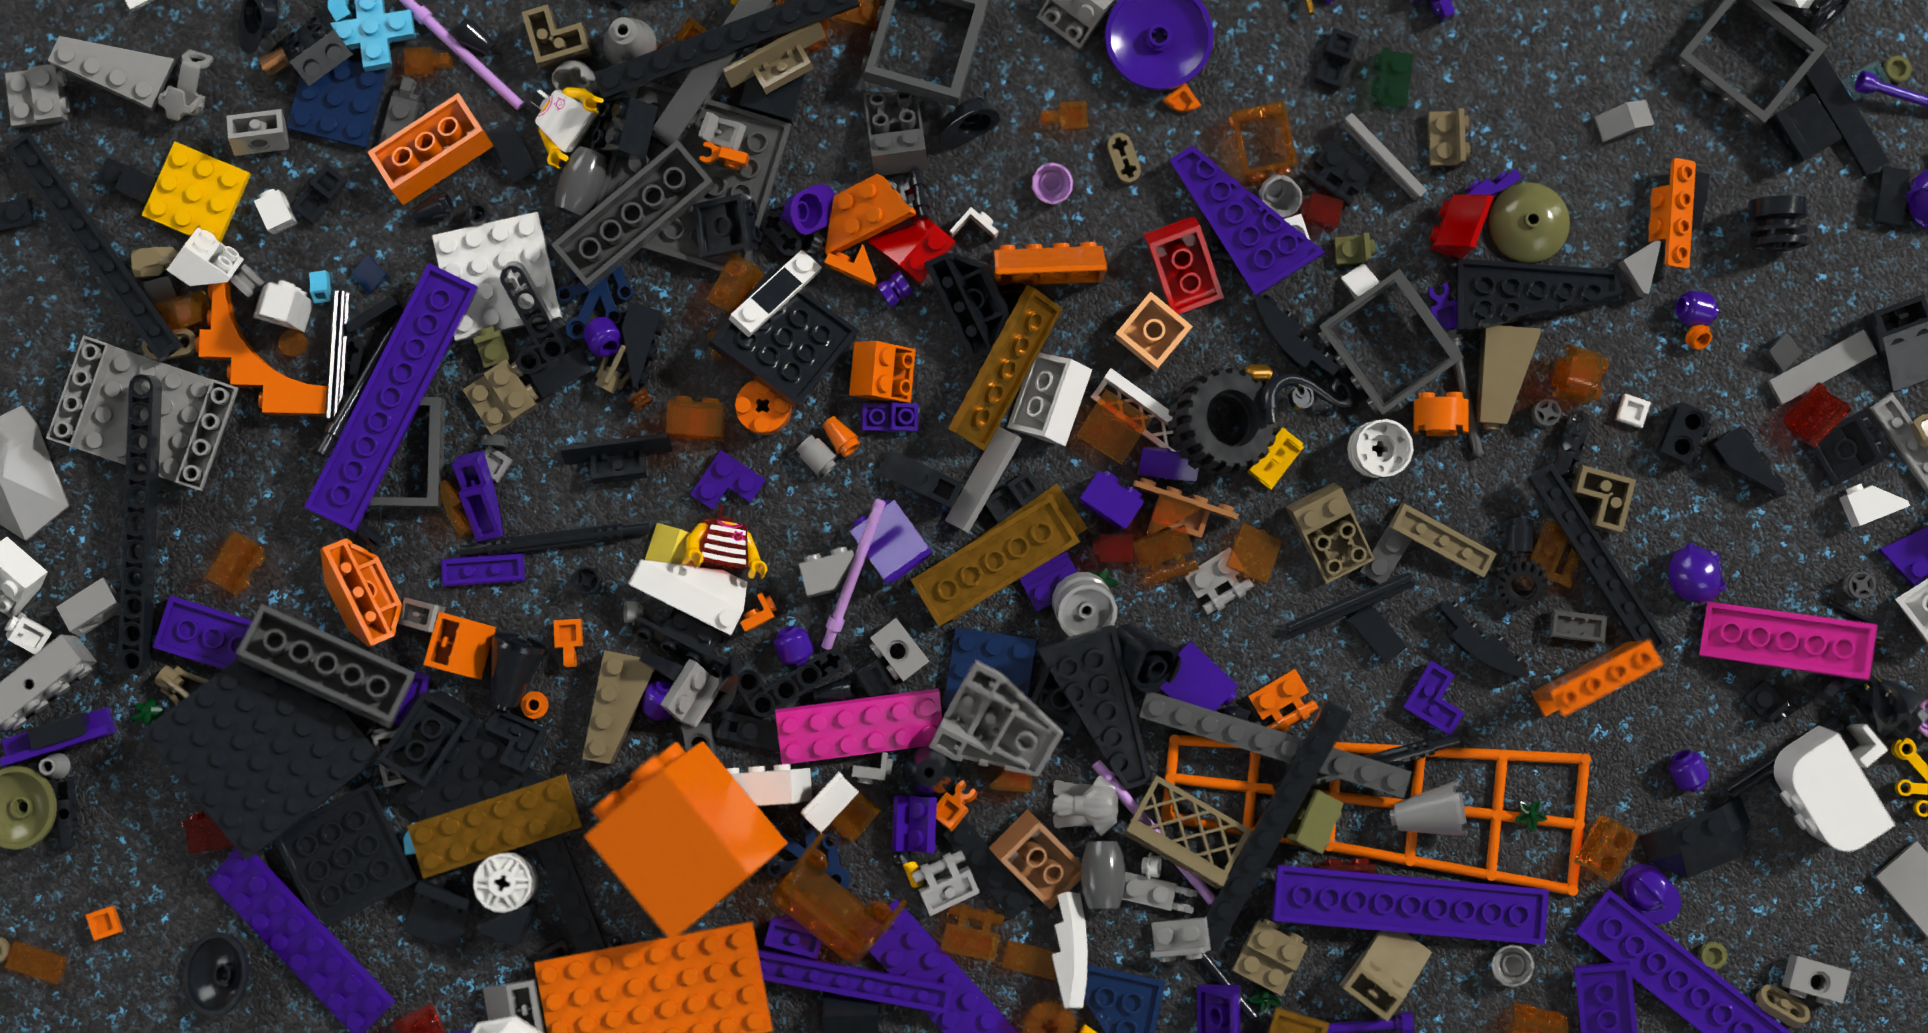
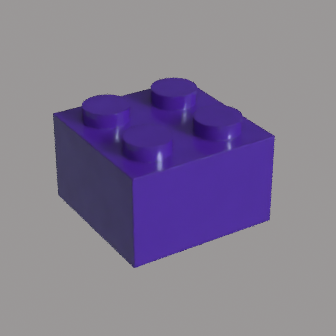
M1105 470L1104 473L1098 471L1078 503L1124 532L1144 503L1140 499L1142 494L1130 486L1125 489L1117 483L1119 479Z

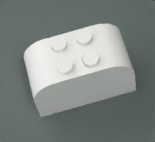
M1818 725L1783 748L1778 754L1774 763V776L1782 790L1780 796L1788 807L1792 806L1796 813L1794 819L1802 830L1806 829L1812 837L1838 850L1853 851L1863 847L1895 826L1839 733Z

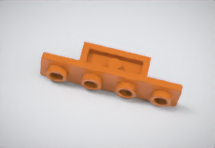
M1680 158L1671 159L1670 184L1652 188L1648 242H1666L1665 266L1687 269L1690 266L1695 161Z

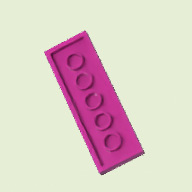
M1707 601L1699 655L1715 659L1869 681L1877 625Z
M939 689L775 710L782 765L929 746L942 721Z

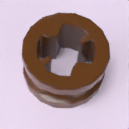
M647 388L640 390L627 400L628 404L633 405L632 411L634 413L644 409L654 401L653 397L648 396L649 391Z

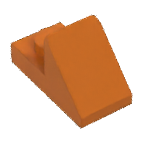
M863 244L854 263H851V258L843 253L836 252L835 255L828 253L824 262L826 267L875 288L877 281Z

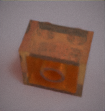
M675 396V401L668 400L665 433L670 438L725 442L727 409L719 402V399L702 398V402H694V400H691V397Z

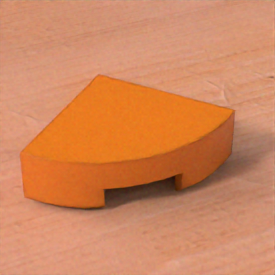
M1186 84L1163 99L1167 106L1180 112H1190L1201 107V104Z

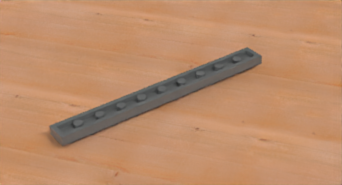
M1154 692L1145 694L1139 717L1288 763H1291L1304 738ZM1336 748L1331 750L1320 770V773L1402 798L1405 796L1411 776V771Z

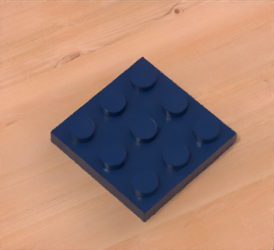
M345 60L310 86L300 76L287 128L292 131L367 149L384 88L387 70L378 69L365 72L362 63Z
M956 627L943 708L948 709L968 670L975 661L1000 672L1028 698L1037 640Z

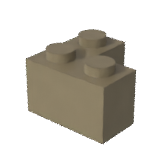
M548 4L522 12L535 60L540 70L561 65L567 60H579L593 55L585 28L581 22L557 29Z
M1583 465L1576 468L1571 493L1578 497L1596 501L1591 518L1592 525L1597 530L1616 535L1623 533L1636 479Z

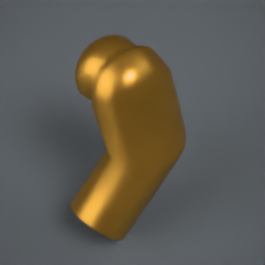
M1254 364L1245 368V372L1252 375V381L1264 380L1268 383L1273 373V370L1265 364Z

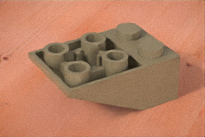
M1333 482L1286 506L1301 540L1326 584L1375 560L1342 487Z
M1379 930L1340 982L1339 986L1388 1022L1405 999L1432 952L1405 932Z

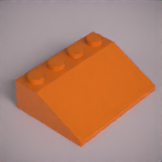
M1082 242L1080 247H1069V243H1055L1053 248H1042V244H1028L1026 249H1015V245H1001L999 250H994V278L998 286L1014 282L1016 284L1023 283V285L1103 282L1107 271L1103 246H1096V242Z

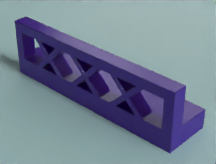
M110 707L86 713L89 714L90 718L87 732L84 735L39 749L32 748L28 732L2 739L1 742L6 757L0 758L1 766H14L116 734L117 731Z

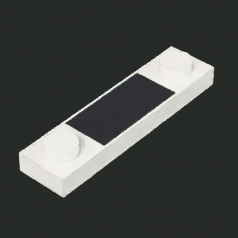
M801 250L730 315L729 320L745 335L750 337L820 272L822 267L806 252Z

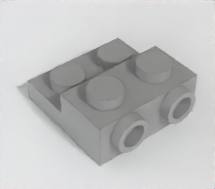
M49 64L28 67L29 70L5 73L10 122L13 128L68 121L67 113L70 112V103L64 92V86H67L65 71Z

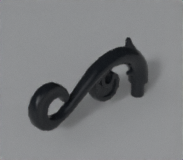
M1274 369L1270 380L1262 390L1261 412L1265 413L1267 425L1276 424L1275 410L1278 409L1277 402L1280 400V397L1277 396L1279 391L1287 386L1296 387L1288 395L1290 405L1296 410H1305L1313 404L1314 395L1337 408H1350L1357 399V389L1350 378L1343 375L1335 377L1330 382L1328 391L1333 394L1336 392L1337 387L1342 388L1345 393V399L1338 400L1304 376L1293 373L1278 375L1277 369Z

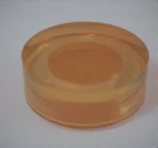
M287 330L279 338L280 350L289 357H299L307 349V338L298 330Z

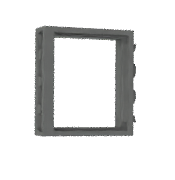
M886 0L885 7L880 6L877 13L876 22H880L878 30H872L868 46L872 47L870 56L865 55L862 62L861 70L865 71L864 81L957 107L986 15L988 0H936L974 11L951 88L876 67L896 0Z
M1724 0L1676 58V61L1684 69L1683 72L1688 75L1693 73L1701 80L1699 83L1710 92L1714 90L1721 95V101L1732 109L1736 107L1743 113L1742 117L1746 121L1749 120L1754 125L1762 126L1828 46L1771 1L1740 0L1809 54L1808 58L1763 111L1691 54L1735 1Z
M1400 269L1319 326L1322 332L1318 335L1325 345L1329 347L1332 344L1338 352L1334 356L1343 369L1348 366L1353 373L1350 380L1358 391L1362 389L1366 391L1369 396L1366 402L1374 413L1380 411L1382 415L1464 358ZM1397 283L1450 358L1384 403L1331 328L1391 285Z
M348 396L342 397V405L344 404ZM424 397L420 404V407H430L427 498L373 497L369 507L443 508L446 400L441 397ZM351 414L349 415L347 421L345 422L344 426L342 427L343 430H344V428H345V426H346V424H347V422H348V420H349Z

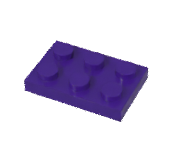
M1630 961L1574 966L1581 1033H1638Z

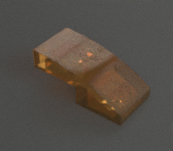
M444 480L440 483L445 511L459 536L468 537L473 531L469 522L459 510L463 506L458 494L459 491L451 481Z

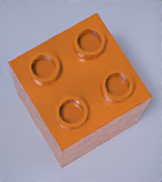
M703 741L687 752L676 742L658 757L654 756L631 775L630 778L632 780L621 790L617 789L592 810L600 820V823L585 835L591 845L671 941L787 844V841Z

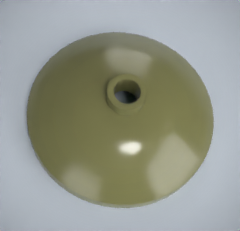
M1520 183L1503 191L1494 201L1488 217L1489 234L1496 248L1509 259L1520 263H1538L1553 256L1565 243L1570 228L1569 213L1561 197L1552 189L1538 183ZM1530 215L1536 217V224H1531L1528 221Z
M13 766L1 769L0 846L6 849L31 847L43 840L54 824L57 812L54 790L42 774L31 768ZM25 802L28 805V810L26 812L23 810V804Z

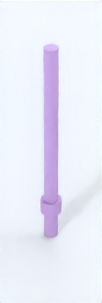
M399 0L408 10H411L414 14L413 18L420 25H426L511 106L519 110L524 105V102L461 43L457 42L432 17V13L425 6L421 7L414 0Z
M875 499L833 615H829L826 623L827 631L821 645L824 649H832L837 633L841 632L845 620L843 617L886 504L883 500Z

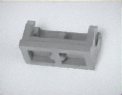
M101 578L56 608L68 630L82 637L120 612V596L112 584L109 585L105 578Z

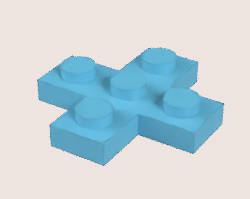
M355 0L357 18L333 22L331 25L349 49L361 48L365 72L392 67L389 43L416 38L411 10L385 13L384 0Z

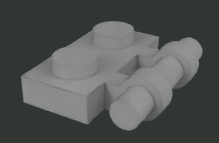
M1230 547L1183 576L1197 599L1205 594L1208 595L1211 601L1202 606L1207 615L1215 610L1221 611L1225 608V604L1237 597L1239 599L1246 595V591L1254 587L1249 578L1239 583L1235 577L1244 569ZM1228 581L1231 588L1218 595L1215 588Z
M961 850L954 854L949 852L942 856L943 859L930 865L926 863L920 866V870L911 873L915 883L926 879L928 885L919 888L918 891L930 916L980 893L969 867L966 866L958 870L956 864L965 861ZM946 869L949 870V875L935 880V874Z

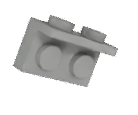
M689 659L660 705L677 721L696 728L720 691L719 678L711 676L696 661Z
M1207 917L1151 923L1155 951L1150 952L1151 958L1159 957L1160 962L1174 961L1176 956L1185 955L1186 960L1202 958V953L1211 950Z

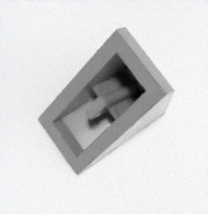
M1646 100L1626 102L1594 117L1603 143L1655 125Z
M1654 241L1617 264L1637 297L1643 298L1650 292L1661 245L1660 241Z
M404 597L397 624L433 633L438 612L444 613L446 607Z

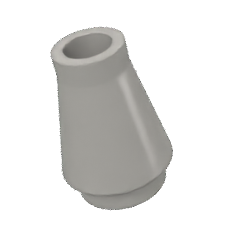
M51 753L41 760L39 770L49 778L59 780L69 773L70 761L63 753Z

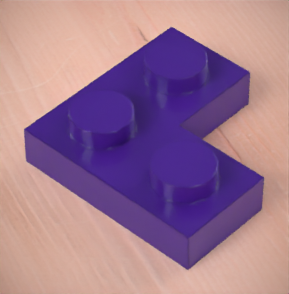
M720 450L690 495L712 510L716 508L728 488L752 503L766 480Z
M1429 661L1402 706L1405 710L1448 736H1451L1465 713L1441 698L1455 674L1433 661Z

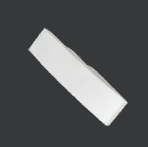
M1064 892L1057 895L1064 922L1055 924L1061 952L1052 954L1064 1008L1081 1009L1084 1004L1087 982L1088 948L1086 923L1080 893Z

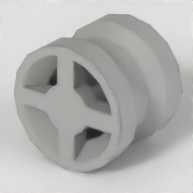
M245 263L241 266V271L230 278V281L248 298L253 295V290L257 286H262L265 283Z

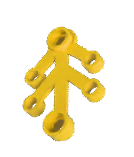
M1899 738L1896 739L1891 746L1892 754L1897 759L1907 760L1928 783V765L1916 753L1915 743L1909 738L1903 741ZM1904 744L1910 747V751L1907 754H1904L1902 751ZM1901 779L1896 782L1895 791L1901 796H1909L1911 794L1928 795V784L1912 783L1909 780ZM1902 783L1908 785V790L1905 793L1900 789ZM1916 801L1913 805L1914 813L1918 816L1927 817L1928 801ZM1922 803L1927 807L1925 813L1919 811V806Z

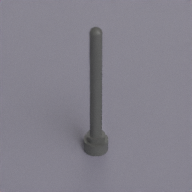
M1456 329L1445 331L1460 352L1459 346L1462 345V333L1456 335ZM1461 359L1452 366L1458 392H1462L1463 397L1469 400L1468 437L1473 456L1479 458L1483 455V449Z

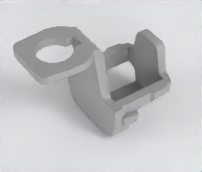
M188 50L182 55L177 88L167 86V89L160 93L158 97V104L165 108L167 118L179 121L185 115H198L202 111L205 96L197 94L196 90L200 70L210 66L213 62L212 56L194 50ZM191 58H199L204 61L193 62Z

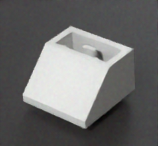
M198 227L167 268V271L189 286L224 283L230 280L244 259L239 256L235 249L223 245L216 240L212 233Z
M8 537L0 541V612L5 613L11 618L12 616L16 617L38 592L48 572Z

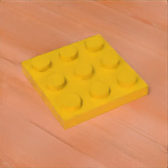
M174 141L142 216L188 236H192L199 227L212 233L216 240L221 243L251 174Z

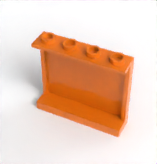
M1650 640L1626 642L1532 691L1531 694L1543 717L1557 710H1560L1564 717L1663 664Z

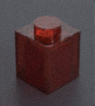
M1312 192L1309 199L1304 198L1300 214L1305 215L1303 219L1305 224L1334 231L1338 226L1344 201Z
M1100 534L1099 540H1094V557H1099V563L1131 564L1133 562V535Z

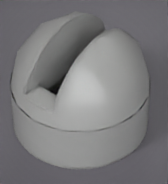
M635 601L624 602L623 619L625 623H634L637 616H644L643 606Z

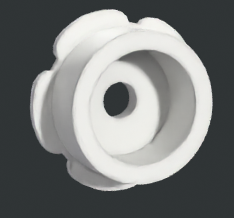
M1150 852L1148 857H1143L1142 873L1146 874L1147 879L1152 877L1159 878L1162 867L1161 856L1153 855V852Z

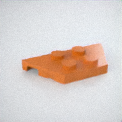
M875 174L834 195L825 252L827 255L828 253L835 255L836 252H842L916 215V211L905 203L902 199L903 197L891 188V184L882 175Z

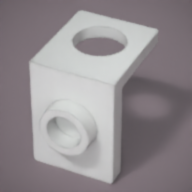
M972 207L949 231V235L953 238L971 218L993 239L998 236V230L992 226L994 221L983 211L979 214Z

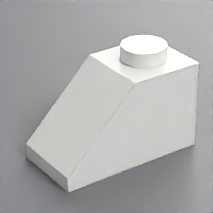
M1862 484L1855 485L1846 489L1847 495L1839 497L1851 527L1861 526L1910 506L1908 500L1873 485L1864 488Z

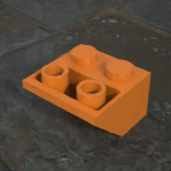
M879 341L854 342L849 396L870 400L911 403L916 349Z
M438 612L423 665L482 680L491 649L492 638L497 627Z

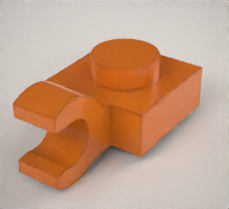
M711 142L703 143L704 148L712 150V155L710 157L700 156L699 159L702 163L712 164L716 160L724 162L723 166L726 168L739 170L742 167L747 169L750 159L748 153L723 146L718 147Z
M582 619L553 620L555 648H563L564 666L566 668L577 667L575 647H583Z

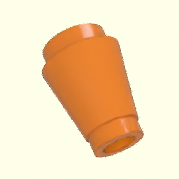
M835 416L823 423L822 427L825 429L837 454L841 453L843 457H847L860 446L858 436L837 420Z

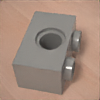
M281 109L226 116L228 140L234 156L289 149L287 125Z
M897 618L870 637L874 642L870 645L871 649L879 659L882 656L887 659L890 665L886 668L895 680L901 678L904 682L930 662ZM894 644H902L905 647L906 654L903 658L894 659L891 657L890 649Z
M1790 954L1782 986L1790 988L1789 994L1806 999V995L1811 994L1817 996L1816 1002L1832 1006L1833 1001L1843 1003L1851 971ZM1815 974H1818L1820 984L1813 989L1810 981Z

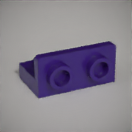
M894 797L893 851L935 853L937 797Z

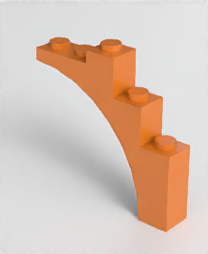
M230 280L224 283L209 284L208 296L209 299H212V307L207 313L208 326H211V330L200 329V334L196 337L195 350L199 353V357L205 360H231V364L227 366V379L235 387L263 388V392H260L258 397L259 408H262V413L286 416H325L327 386L311 385L290 379L274 370L261 359L247 342L237 322L231 300Z

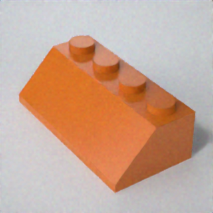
M457 93L368 151V154L391 191L405 205L494 145L460 94Z

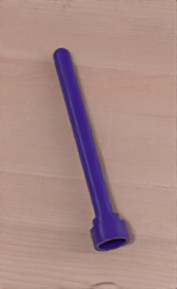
M1863 70L1856 78L1855 91L1869 94L1876 91L1928 108V96L1881 82L1874 73Z
M1411 1011L1400 1012V1015H1395V1018H1390L1388 1022L1384 1019L1329 1023L1327 1033H1355L1396 1029V1032L1414 1033L1413 1016Z

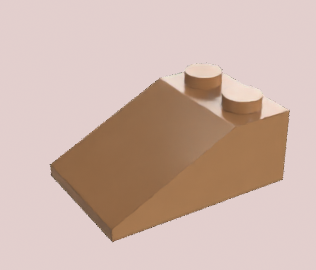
M1028 809L989 847L996 857L1050 910L1059 902L1057 895L1069 892L1081 880L1082 863Z

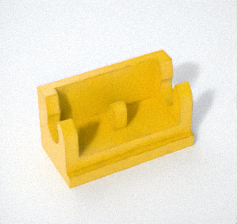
M1284 427L1275 435V442L1273 446L1268 447L1269 453L1266 457L1260 459L1258 464L1250 467L1247 473L1269 490H1272L1304 448L1302 446L1303 443Z

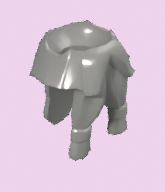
M1101 775L1097 777L1093 785L1073 784L1055 780L1053 792L1058 797L1053 800V812H1055L1053 816L1054 827L1060 829L1063 827H1085L1092 825L1097 833L1102 836L1117 823V789Z

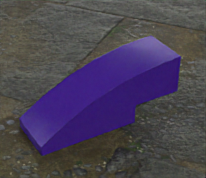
M483 450L458 456L452 466L461 487L458 494L476 541L501 537L503 529L498 500Z

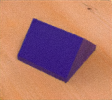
M1197 985L1198 1033H1241L1240 985Z

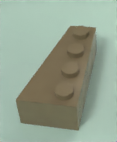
M604 650L582 759L607 764L614 763L633 719L639 710L644 691L656 673L640 662V657Z

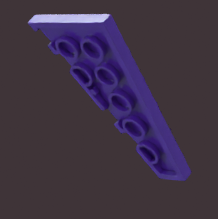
M1193 145L1170 159L1171 165L1255 297L1326 253L1306 238L1302 232L1286 222L1282 216L1252 192L1250 193L1241 186L1237 180L1221 170L1217 164Z

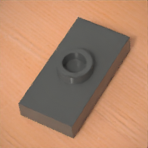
M1553 609L1551 610L1548 637L1603 644L1605 643L1608 616Z

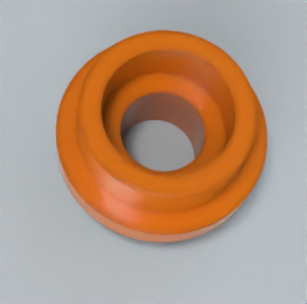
M1694 325L1688 330L1685 342L1690 348L1701 350L1710 344L1712 333L1708 326Z
M537 691L527 693L521 701L522 712L532 719L544 716L549 707L546 696ZM532 700H537L539 702V707L537 710H532L530 708V702Z

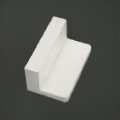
M1850 724L1846 727L1860 744L1850 752L1859 767L1867 768L1888 750L1868 725Z
M839 772L801 812V815L821 833L859 792Z

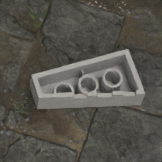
M63 36L58 37L48 59L51 65L153 112L158 103V97L163 92L176 64L173 58Z

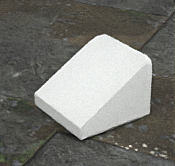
M1364 263L1341 277L1355 300L1380 283Z

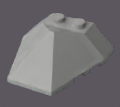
M20 406L0 416V525L23 540L28 541L70 506L59 476L56 474L52 464L51 454L47 450L42 437L41 427L26 408Z
M975 661L946 710L929 748L953 760H972L979 762V765L982 766L992 764L1005 767L1004 770L1039 776L1062 737L1063 731L1004 675Z

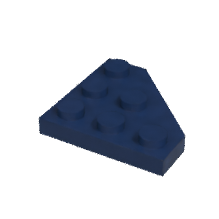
M1087 964L1084 1000L1105 1033H1155L1165 981Z

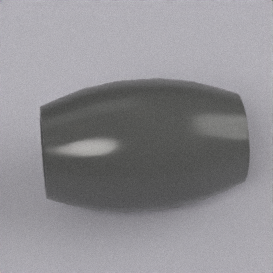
M579 146L569 157L558 179L555 208L569 215L584 218L596 203L603 188L606 177L607 157L589 148Z
M1117 841L1087 842L1081 864V884L1088 908H1119L1125 887V865L1121 848Z

